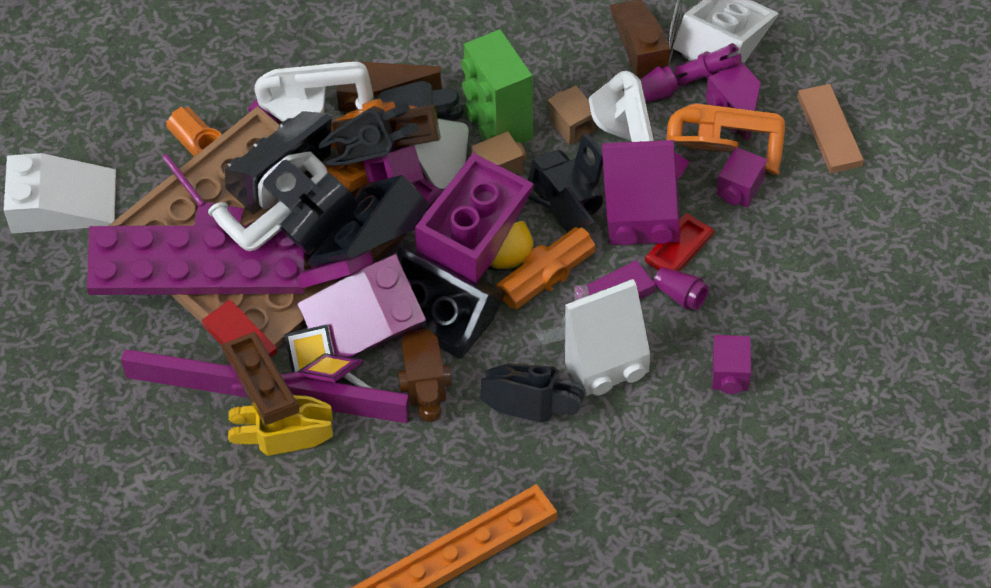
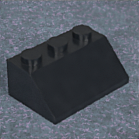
M302 111L293 119H286L276 132L268 138H261L255 143L252 150L242 157L234 158L225 169V189L253 215L262 209L259 205L258 184L262 177L288 155L309 151L321 162L330 156L331 144L323 148H319L318 145L331 133L332 117L327 113Z
M416 244L400 246L396 256L426 319V324L416 330H431L437 336L440 348L462 359L494 320L506 291L482 278L477 283L417 252Z

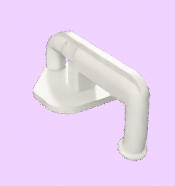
M360 62L274 69L258 78L255 83V94L259 106L282 122L288 118L293 119L302 111L323 113L326 86L355 83L358 92L355 104L358 109H363V103L373 100V90L368 70Z
M622 71L589 97L592 118L603 131L631 140L632 142L654 141L642 84L636 75L630 71Z
M438 119L441 139L439 141L416 144L415 148L421 169L428 181L439 189H445L466 162L469 130L468 126L464 123Z
M312 152L288 155L262 177L258 184L259 205L263 209H271L245 229L229 213L226 202L214 204L208 210V214L214 217L219 226L241 248L247 251L259 249L281 231L278 224L290 212L282 202H279L274 195L263 186L264 179L283 160H288L301 172L305 173L308 170L314 176L311 180L317 184L328 172L324 164ZM290 173L282 174L277 179V188L280 191H290L296 184V177Z

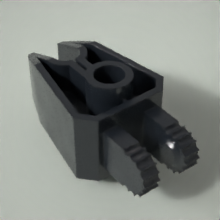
M425 81L385 90L373 98V100L381 99L382 103L394 101L395 107L407 102L408 105H413L414 107L435 105L437 119L454 122L461 118L464 113L456 90L452 88L433 90L431 84Z
M408 102L386 112L384 109L373 106L331 132L318 145L319 148L338 141L344 143V145L351 144L346 146L345 153L326 161V164L331 166L347 165L388 155L393 152L398 139L419 130L417 123H409L393 132L388 121L390 118L402 116L411 110Z
M507 363L486 370V378L481 379L480 399L499 413L541 423L549 421L553 413L562 415L577 414L587 392L581 383L559 379L560 371L555 367Z

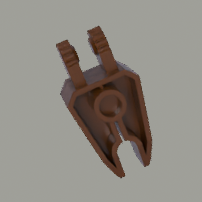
M431 330L407 331L401 342L404 371H398L401 393L408 392L410 405H418L419 417L423 419V422H436L441 417L440 401L446 400L445 387L452 386L449 364L442 365L438 338Z

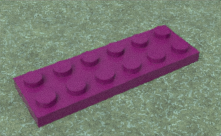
M219 225L89 226L88 295L304 294V288H302L298 276L304 272V251L285 236L282 231H279L259 249L247 251L241 248ZM242 225V226L246 229V228H248L250 225Z

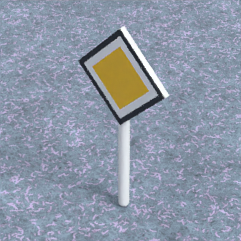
M328 324L284 334L292 372L299 371L324 353L334 354ZM351 373L343 376L356 386L372 388Z

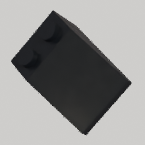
M403 175L363 184L354 196L357 206L322 241L307 262L311 266L351 259L402 234L415 230L416 225L423 218L422 215L430 203Z

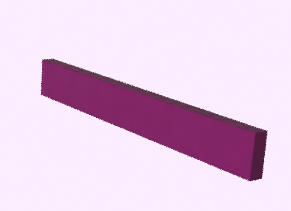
M128 349L124 350L121 358L125 376L129 379L248 398L244 389L236 391L232 389V385L239 383V380L231 366ZM309 378L285 381L292 395L310 396L331 405V409L334 412L408 423L410 407L407 394Z

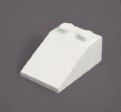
M703 0L684 14L672 49L681 52L683 57L692 61L697 59L700 53L705 51L711 53L734 43L739 48V51L729 54L728 57L741 53V61L745 63L779 13L752 0Z
M43 153L7 156L4 213L11 233L108 226L115 221L116 169Z
M633 279L566 304L565 365L575 383H581L587 392L586 396L590 394H605L613 385L624 381L636 382L649 372L650 351L637 285Z

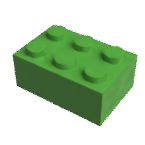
M499 29L463 44L464 59L461 60V66L465 73V81L462 82V87L466 95V103L463 104V108L470 122L476 121L482 141L507 131L515 143L520 142L522 144L533 139L532 74L503 32Z

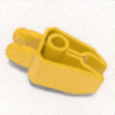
M293 395L298 403L299 413L264 426L254 406L231 408L228 420L232 424L251 426L230 428L228 430V440L236 445L259 444L260 451L267 456L313 448L333 436L331 405L310 396Z

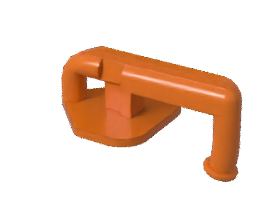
M692 104L675 111L670 117L666 140H674V144L691 149L731 152L737 149V141L720 139L721 128L769 134L766 172L773 175L780 174L778 169L782 159L785 135V121L780 115L745 109ZM683 123L699 124L698 136H682Z

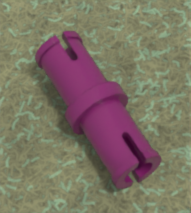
M731 43L711 53L708 51L700 53L697 59L676 66L674 69L675 76L685 72L688 73V75L678 78V83L686 86L703 77L708 78L720 70L740 64L742 60L741 53L728 57L729 54L739 51V48L734 43Z

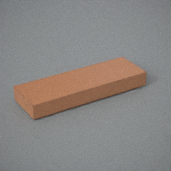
M826 84L798 90L797 98L830 174L863 167L864 159L831 85Z

